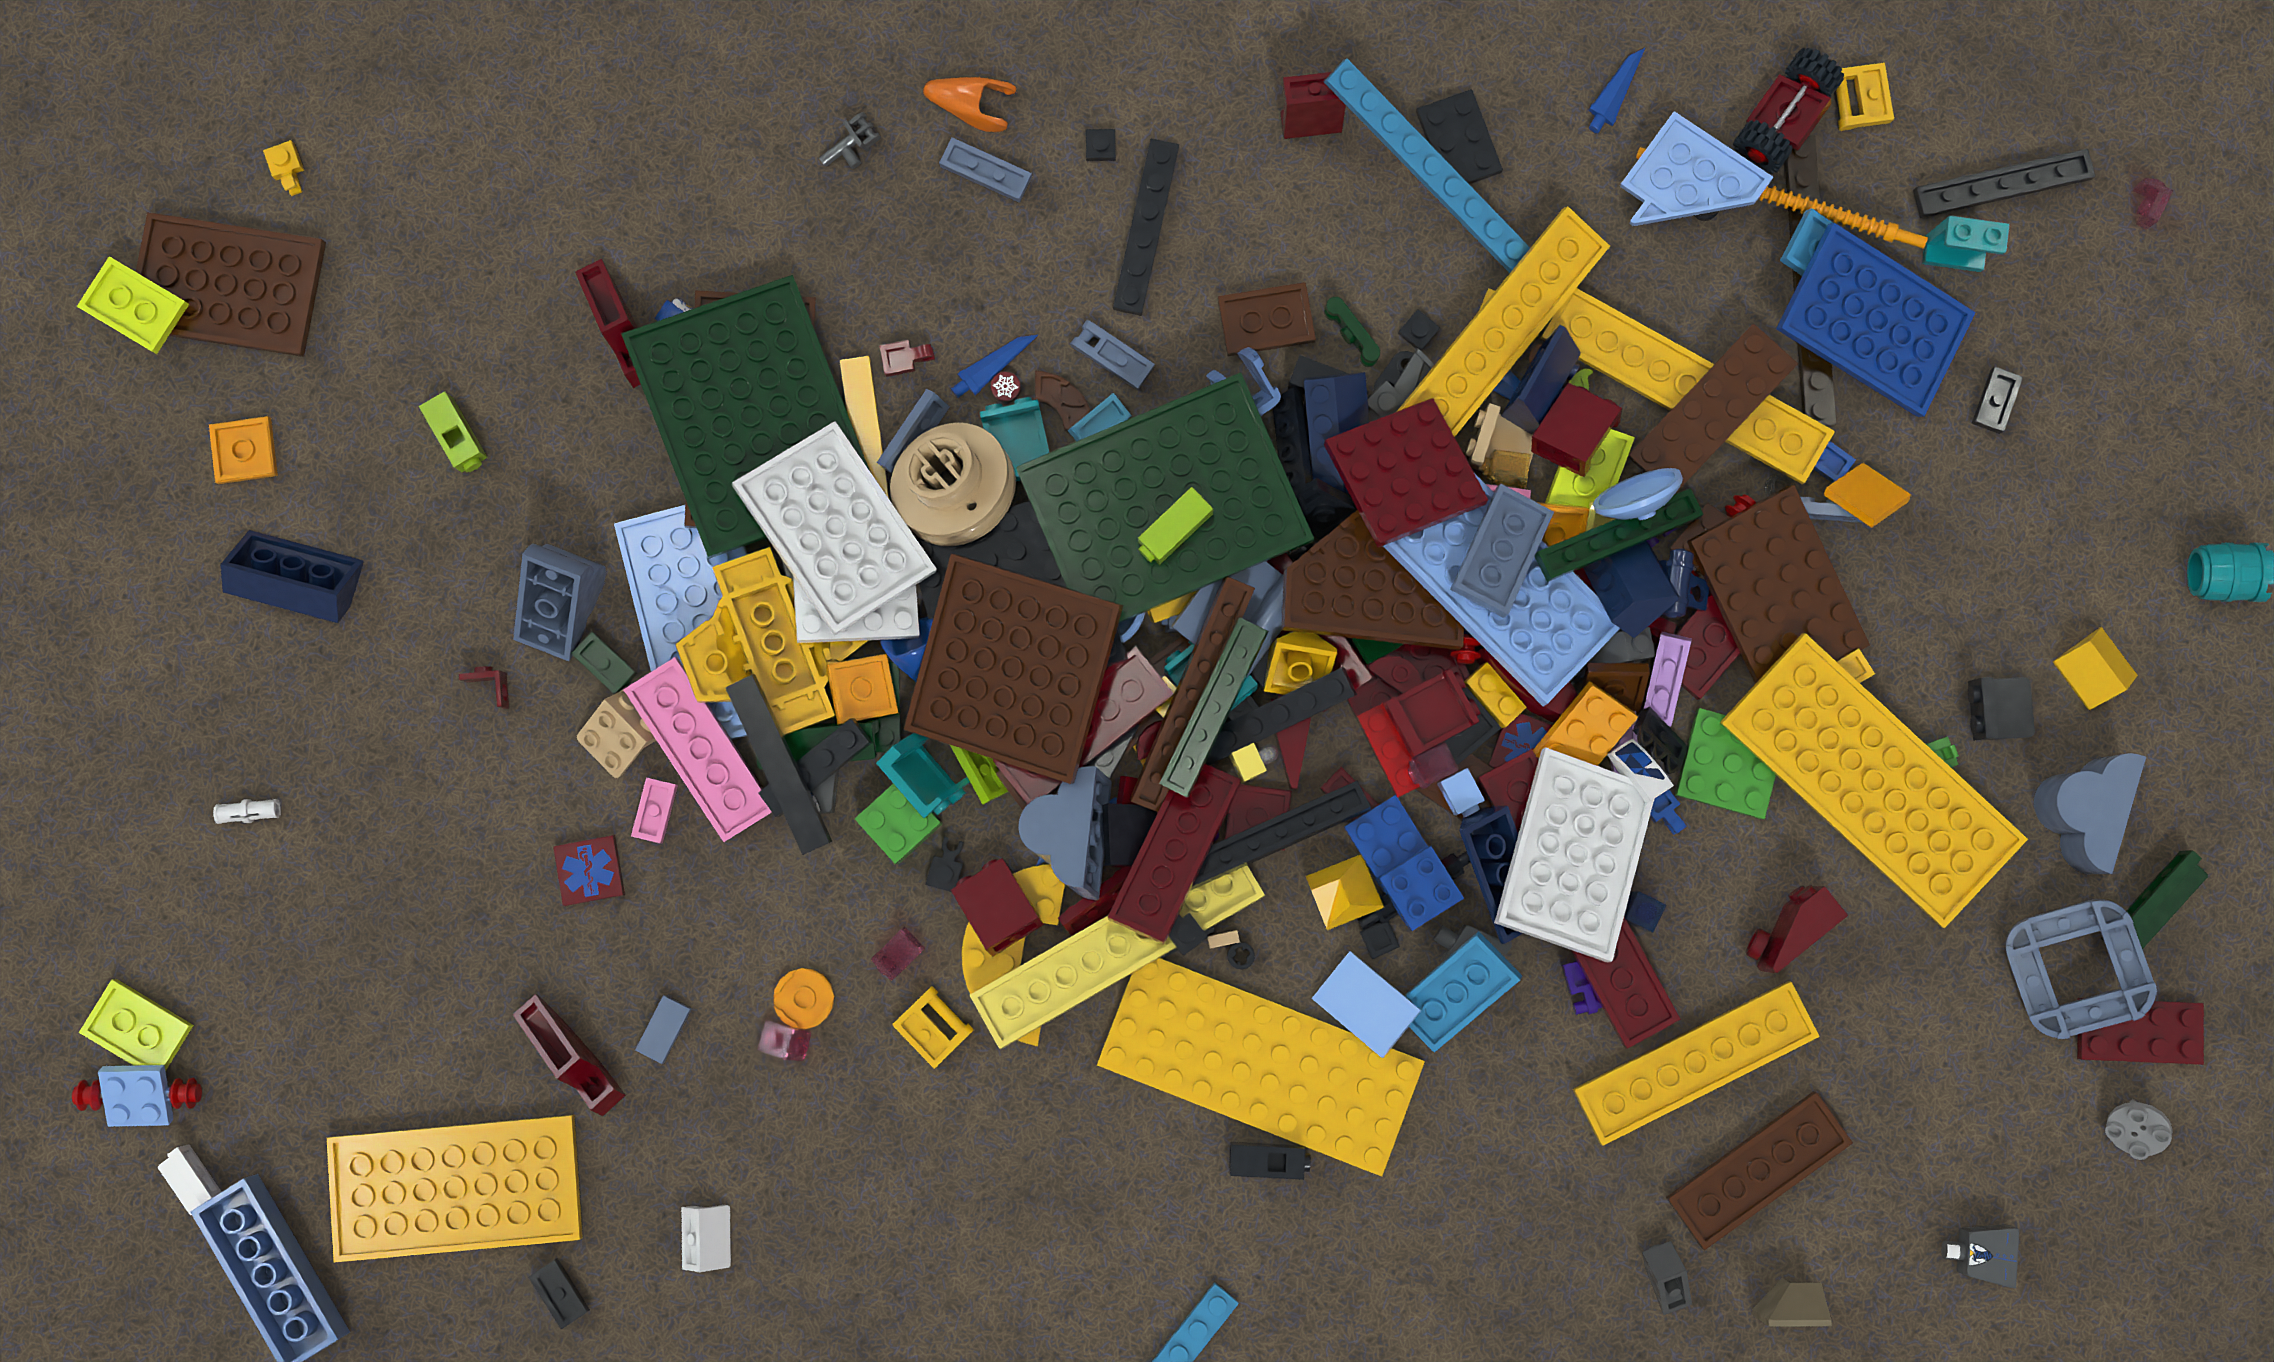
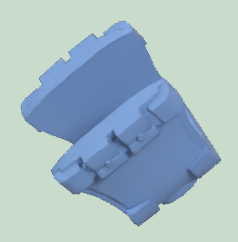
M1247 347L1237 354L1261 389L1252 398L1260 416H1262L1278 404L1281 395L1277 387H1272L1262 370L1264 363L1254 349ZM1212 370L1206 375L1211 385L1226 379L1216 370Z

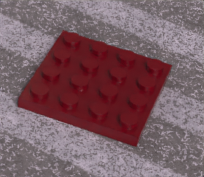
M1433 398L1330 437L1324 442L1332 462L1378 548L1484 506L1488 501L1485 492Z

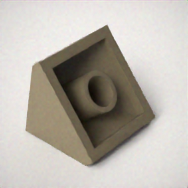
M1782 1278L1752 1309V1315L1767 1326H1832L1822 1283H1790Z

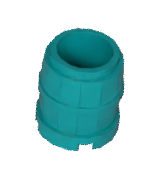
M2221 543L2199 546L2191 552L2188 559L2187 580L2191 594L2199 599L2221 602L2237 600L2266 602L2272 595V593H2266L2268 584H2274L2273 550H2266L2265 547L2269 546L2268 543H2250L2249 545Z

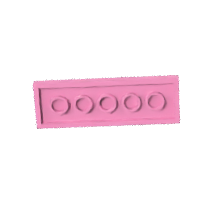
M677 656L623 689L723 842L772 812L758 793L763 789L708 703H697L684 667Z

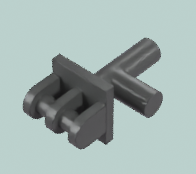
M861 112L851 120L843 122L850 134L819 157L825 167L843 155L851 169H855L861 164V161L852 147L858 144L860 148L868 152L871 150L870 147L880 140V134L873 131V124L866 121L867 115L865 112Z

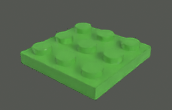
M1698 708L1694 717L1687 745L1688 749L1683 760L1675 796L1758 819H1765L1776 774L1719 723L1726 715Z

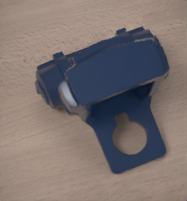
M1683 548L1671 550L1668 561H1659L1680 597L1676 603L1662 614L1669 618L1685 616L1687 606L1700 611L1707 609L1709 587L1704 579L1691 573L1694 569V554ZM1696 585L1701 590L1699 601H1696L1693 594H1690L1691 588H1694Z

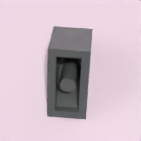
M1650 627L1645 628L1635 638L1624 631L1615 633L1588 663H1634L1656 657Z
M1672 1242L1657 1244L1643 1251L1645 1269L1663 1315L1692 1305L1687 1270Z

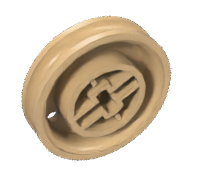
M949 423L924 432L914 439L902 452L895 464L891 477V500L906 525L919 538L935 545L957 546L979 539L1002 520L1014 497L1016 475L1011 459L991 433L973 424ZM945 470L956 480L950 486L940 476Z

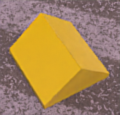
M2099 627L2052 661L2088 710L2126 691L2138 676L2102 627Z

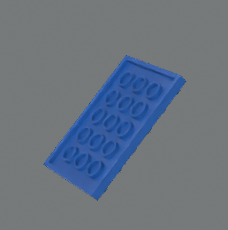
M1831 223L1828 224L1776 330L1913 415L1924 417L1976 312L1841 226Z

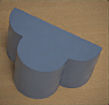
M531 544L522 554L513 640L570 661L573 657L571 653L580 643L587 618L593 611L604 585L606 567L550 544L543 546Z
M2128 753L2099 757L2088 762L2080 772L2051 776L2038 787L2034 797V809L2037 818L2047 829L2061 834L2060 848L2066 862L2075 870L2087 875L2113 873L2146 760L2145 756Z
M1085 766L1078 768L1073 784L1062 781L1058 795L1037 797L1024 808L1019 819V834L1022 842L1028 849L1051 865L1054 874L1061 882L1086 899L1099 900L1104 859L1102 805L1110 803L1112 781L1096 766Z

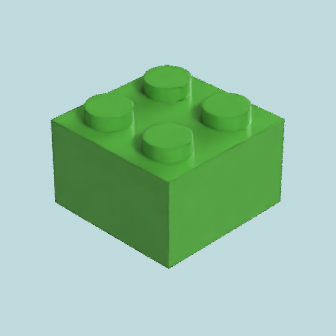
M894 784L855 818L858 824L895 864H900L943 824L934 813L923 818Z

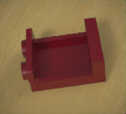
M1332 72L1283 77L1282 84L1285 103L1284 110L1280 112L1284 139L1342 133L1346 105L1324 83Z
M1568 383L1533 434L1531 452L1585 477L1590 470L1592 457L1612 427L1619 425L1622 408L1617 406L1612 400L1602 399L1590 393L1584 387H1577Z
M1451 668L1383 704L1412 758L1480 722L1477 716L1481 713L1477 704L1472 698L1467 699L1462 690L1466 688V685L1458 672L1453 673Z
M1003 858L987 862L980 872L960 879L956 883V887L951 889L952 894L985 950L992 957L1044 925Z

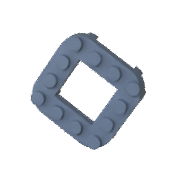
M2092 899L2025 918L2017 922L2008 931L2005 942L2006 954L2029 1019L2040 1032L2057 1039H2068L2070 1036L2129 1020H2138L2144 1017L2152 1007L2157 995L2156 984L2153 981L2134 928V922L2121 906L2105 899ZM2100 931L2121 989L2058 1005L2039 948Z

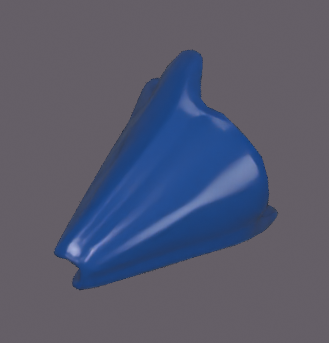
M928 616L918 619L919 638L880 640V644L888 657L915 682H917L933 618L929 619Z

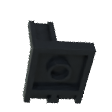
M1292 387L1281 394L1280 401L1273 407L1278 457L1312 535L1321 540L1358 509L1350 495L1318 478L1312 480L1302 394L1297 388Z

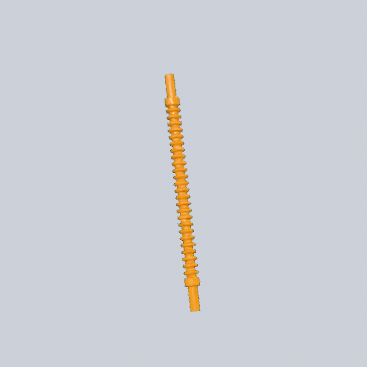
M1640 147L1636 158L1639 159L1646 149ZM1767 186L1759 197L1760 201L1767 199L1768 204L1772 201L1776 202V206L1783 204L1784 209L1790 206L1793 212L1799 209L1801 214L1812 208L1828 220H1833V223L1841 222L1842 227L1850 225L1851 230L1857 227L1859 232L1866 230L1867 235L1875 233L1876 238L1881 235L1883 240L1888 242L1897 240L1924 249L1928 237L1900 229L1898 224L1889 222L1887 225L1884 224V220L1877 222L1875 217L1868 219L1867 214L1863 217L1859 216V212L1851 214L1850 209L1846 212L1842 211L1843 207L1835 209L1834 204L1826 206L1825 201L1819 204L1818 199L1810 201L1809 196L1803 199L1800 193L1794 196L1793 191L1785 193L1784 188L1778 191L1776 186L1772 188Z

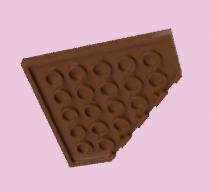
M1358 510L1284 571L1281 630L1460 650L1463 647L1464 627L1383 546L1377 547Z

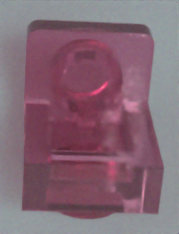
M1446 742L1413 757L1409 761L1408 773L1414 784L1419 783L1423 790L1430 784L1457 772L1459 768Z
M904 926L871 958V961L876 965L881 974L893 980L921 954L925 947Z
M766 1020L757 1050L785 1060L803 1061L809 1048L811 1032Z

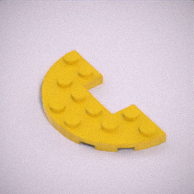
M1051 865L1033 866L1014 873V877L1042 922L1058 925L1065 884L1056 877ZM968 922L962 946V967L970 995L1021 966L1026 936L992 957L985 950L970 922ZM1041 1026L1021 1037L1018 1041L1038 1046Z

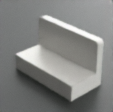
M189 1144L177 1147L167 1154L169 1158L158 1166V1169L190 1215H192L190 1211L221 1193V1190Z
M728 1205L681 1207L682 1269L705 1272L729 1268L731 1266L730 1207Z

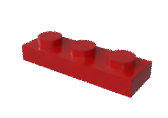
M1384 703L1356 716L1390 786L1398 798L1425 783L1385 710Z

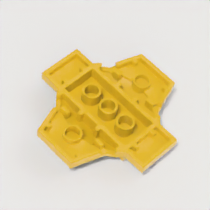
M770 547L712 567L722 594L714 615L675 644L697 703L732 702L725 687L755 674L784 736L835 717L824 689L829 680L826 665L843 662L869 640L797 643L793 581L791 578L780 574Z

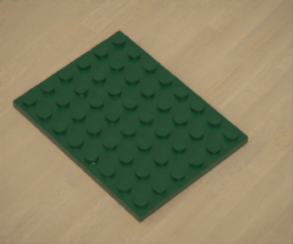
M793 275L621 333L708 559L767 538L733 488L732 482L834 421L838 424L869 470Z
M1241 372L1016 467L1066 587L1124 605L1119 623L1218 582L1226 576H1232L1314 541L1308 523ZM1193 487L1213 508V515L1160 565L1155 560L1150 563L1138 550L1141 547L1138 543V537L1183 494Z

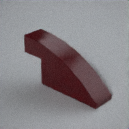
M600 259L575 271L602 335L616 354L625 377L631 386L635 388L641 384L621 333L638 327L605 263Z
M1485 648L1478 651L1481 657L1476 659L1480 666L1488 662L1527 707L1526 709L1550 722L1555 723L1578 696V693L1569 681L1543 707Z
M535 994L513 1014L556 1079L576 1088L591 1111L604 1116L626 1096L597 1057L540 996Z

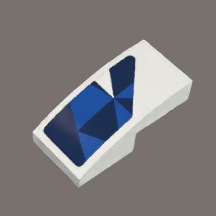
M1630 739L1607 754L1619 774L1629 777L1645 803L1652 801L1674 786L1656 761L1634 739Z

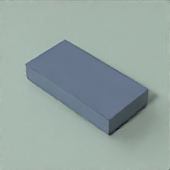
M663 995L635 1051L664 1064L692 1008L667 995Z

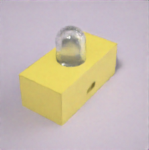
M1252 743L1231 753L1229 758L1239 779H1241V783H1244L1267 771L1265 765L1274 762L1278 758L1279 751L1272 744H1267L1257 749L1255 744Z

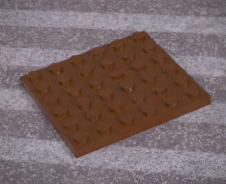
M951 554L904 730L1073 784L1076 779L1124 605L961 555Z

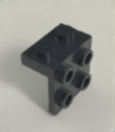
M1986 677L1968 681L1967 694L1970 702V727L1973 733V741L2028 738L2035 734L2031 684L2028 678L1993 679V677Z

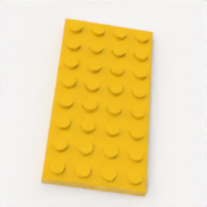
M574 1115L327 1138L334 1262L574 1241L583 1238Z

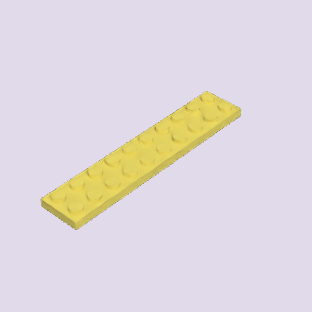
M1244 866L1191 890L1179 915L1183 918L1190 913L1203 931H1206L1260 900L1265 894L1249 867ZM1108 916L972 993L970 997L1001 1050L1172 951L1176 946L1169 937L1163 945L1109 921Z

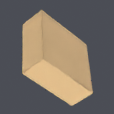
M1237 930L1209 935L1207 938L1210 949L1240 942Z

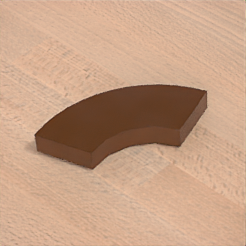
M1035 371V400H1038L1039 403L1047 404L1057 411L1063 421L1064 431H1068L1091 411L1084 396L1069 381L1049 372Z

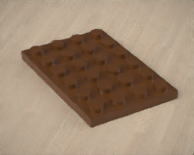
M147 212L136 272L189 304L169 336L304 357L326 242L318 238Z
M1789 485L1687 541L1755 684L1802 633H1806L1836 662L1858 648L1861 651L1870 646L1795 485Z

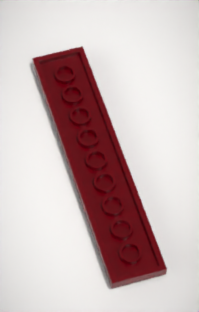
M1532 749L1477 778L1492 806L1509 807L1518 834L1538 764V759ZM1625 917L1623 918L1612 962L1607 963L1571 950L1624 1048L1628 1049L1681 1020Z

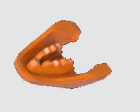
M960 77L931 80L924 86L923 93L931 102L952 113L965 123L985 132H1001L1006 130L1008 123L1003 118L988 116L980 112L979 104L984 87L1004 92L1006 95L1015 94L1017 88L1011 83L996 79Z

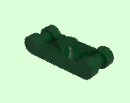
M1331 297L1327 301L1324 310L1325 317L1328 320L1336 321L1342 328L1340 334L1349 345L1353 343L1361 353V364L1365 367L1374 366L1380 356L1378 345L1344 301L1339 297Z

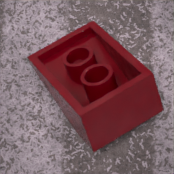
M1802 885L1788 895L1791 900L1783 906L1757 967L1760 971L1778 973L1848 916L1825 886L1810 885L1805 888Z

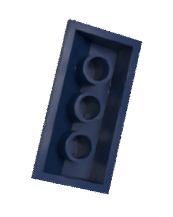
M1365 372L1305 378L1304 388L1313 480L1318 478L1350 495L1324 446V442L1330 437L1370 422Z
M249 530L220 564L223 593L339 623L351 607L363 567V560Z
M1508 806L1484 807L1463 818L1459 831L1500 943L1506 944L1523 934L1494 923L1517 842L1518 832Z

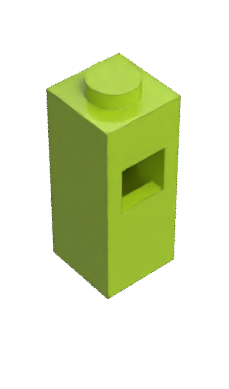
M444 391L419 406L454 468L460 472H472L482 465L481 461L488 458L452 396Z
M1191 487L1138 537V543L1141 545L1138 549L1139 552L1150 563L1155 560L1160 565L1213 515V508Z

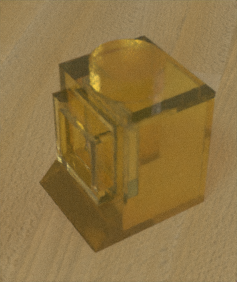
M1494 449L1490 457H1485L1483 475H1487V480H1492V484H1503L1511 487L1515 484L1517 488L1525 489L1527 487L1530 454Z

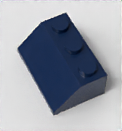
M1559 325L1541 344L1501 414L1503 418L1530 434L1539 427L1552 404L1556 402L1564 390L1562 386L1566 379L1571 380L1580 366L1576 361L1581 352L1565 327Z
M1647 541L1583 567L1610 621L1633 638L1680 599Z

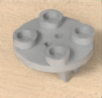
M2132 1099L2129 1103L2117 1106L2108 1115L2105 1133L2116 1147L2129 1153L2135 1159L2144 1160L2148 1156L2160 1153L2168 1147L2172 1139L2173 1129L2170 1120L2162 1111L2152 1105L2136 1102Z

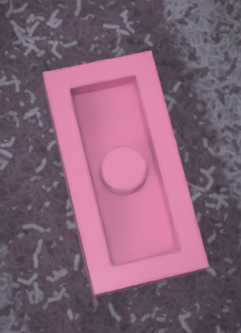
M646 777L631 834L632 837L663 844L678 785Z

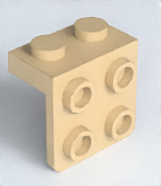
M1489 403L1484 411L1479 410L1474 427L1478 428L1475 439L1470 438L1465 455L1469 456L1468 463L1473 469L1516 483H1522L1526 478L1533 457L1531 445L1532 436L1535 431L1530 434L1499 414L1500 406Z
M624 690L604 699L577 735V740L615 778L625 773L643 748L657 741Z

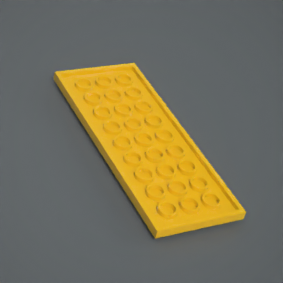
M1802 633L1719 722L1940 927L1945 928L2028 840L1806 633Z
M1158 958L1131 974L1097 1066L1382 1177L1425 1061L1393 1048L1390 1049L1384 1058H1381L1352 1032Z

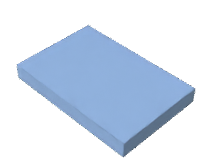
M1349 951L1312 997L1316 1003L1381 1058L1385 1057L1422 1011L1351 951Z

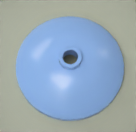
M1663 468L1623 480L1602 492L1594 500L1593 507L1595 512L1604 517L1622 520L1637 517L1639 520L1648 519L1656 514L1655 511L1664 506L1678 491L1683 481L1680 470L1675 468Z

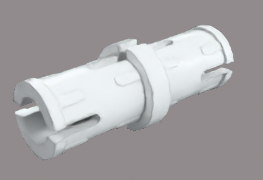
M244 799L241 803L216 804L213 810L214 820L217 824L235 821L252 823L257 819L279 818L281 815L278 799L264 801Z

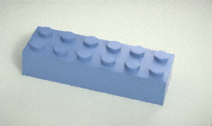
M258 1174L243 1178L190 1211L277 1362H304L350 1333Z

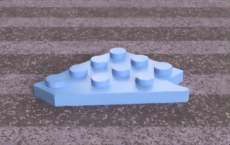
M1674 111L1622 181L1620 187L1643 202L1630 220V225L1638 226L1754 205L1772 181L1773 176Z

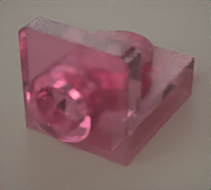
M2149 178L2143 179L2133 189L2134 192L2146 197L2137 210L2140 217L2136 225L2146 230L2159 221L2173 192L2162 181Z

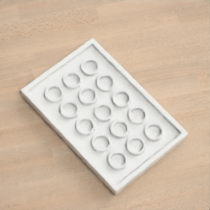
M835 421L732 482L733 488L834 636L931 576L937 570Z
M1549 748L1542 749L1494 923L1607 963L1612 962L1654 799L1645 803L1629 777Z

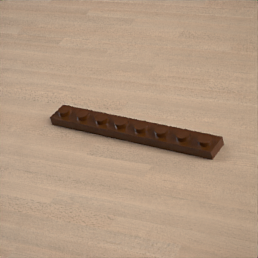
M1228 576L1223 579L1130 796L1131 802L1159 812L1169 788L1159 783L1239 617L1243 618L1255 590L1253 586Z

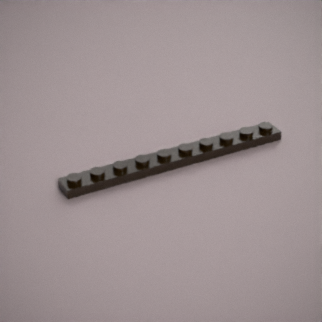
M1815 135L1808 136L1798 151L1792 149V153L1785 161L1787 193L1793 191L1794 196L1800 193L1801 198L1805 199L1806 196H1809L1810 201L1818 199L1820 204ZM1788 206L1791 240L1803 214L1800 213L1801 210L1799 209L1793 212L1792 207ZM1792 269L1795 292L1802 276ZM1798 343L1802 413L1827 427H1834L1836 425L1832 364Z

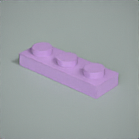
M1662 632L1644 709L1651 707L1671 727L1692 638Z

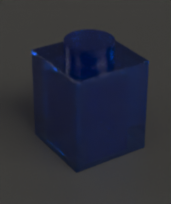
M1631 891L1624 917L1627 923L1644 932L1653 933L1666 905L1640 891Z

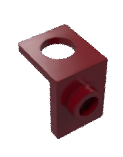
M491 666L475 667L474 673L459 674V680L467 683L495 680L497 707L509 709L507 673L500 670L493 671Z

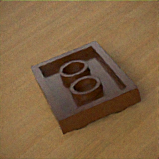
M1306 282L1218 296L1227 356L1238 355L1239 351L1247 347L1258 352L1314 343L1316 340Z

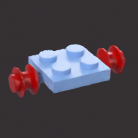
M164 1065L103 1066L98 1071L99 1080H94L91 1086H89L86 1080H81L72 1091V1102L79 1111L86 1110L88 1105L91 1106L92 1110L97 1111L104 1103L108 1127L170 1125L173 1121L171 1104L175 1109H179L183 1103H186V1106L192 1109L202 1097V1087L195 1078H189L186 1084L183 1083L181 1078H176L172 1085L168 1087Z

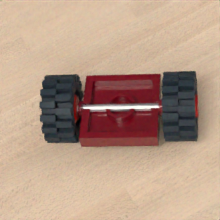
M1802 48L1799 50L1785 70L1787 75L1784 77L1779 74L1746 120L1747 124L1733 142L1735 151L1740 152L1741 156L1765 172L1768 171L1770 174L1777 173L1792 153V149L1797 151L1800 149L1830 107L1832 95L1844 80V73L1841 72L1842 68L1835 66L1837 62L1834 59L1830 61L1827 54L1821 55L1817 49L1814 52L1812 48Z

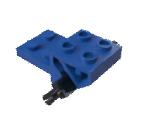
M1396 795L1344 826L1345 831L1385 895L1380 898L1384 908L1357 918L1363 930L1378 920L1384 924L1399 915L1409 930L1413 931L1464 899L1453 880L1464 874L1463 867L1471 863L1467 851L1457 857L1452 853L1440 860L1432 846L1426 844Z

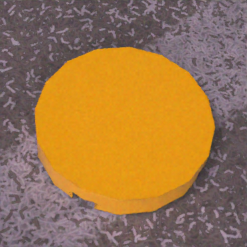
M800 968L790 971L779 980L774 989V1008L780 1019L793 1028L808 1029L818 1026L828 1018L833 1009L835 995L832 984L825 975L814 969Z

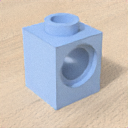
M1468 768L1437 783L1453 815L1462 813L1465 818L1480 810L1478 804L1485 801Z

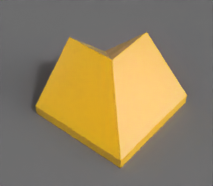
M1291 632L1277 638L1269 647L1264 692L1286 695L1331 673L1337 649L1317 634Z
M1361 855L1306 876L1327 930L1384 908Z

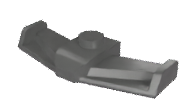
M1416 348L1394 387L1385 380L1368 397V406L1371 408L1369 411L1370 422L1397 412L1428 372L1435 366L1419 348Z

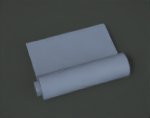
M1266 561L1229 576L1255 588L1243 619L1269 631L1247 677L1282 631L1284 575ZM1223 579L1197 590L1171 625L1173 629L1194 645L1197 642Z

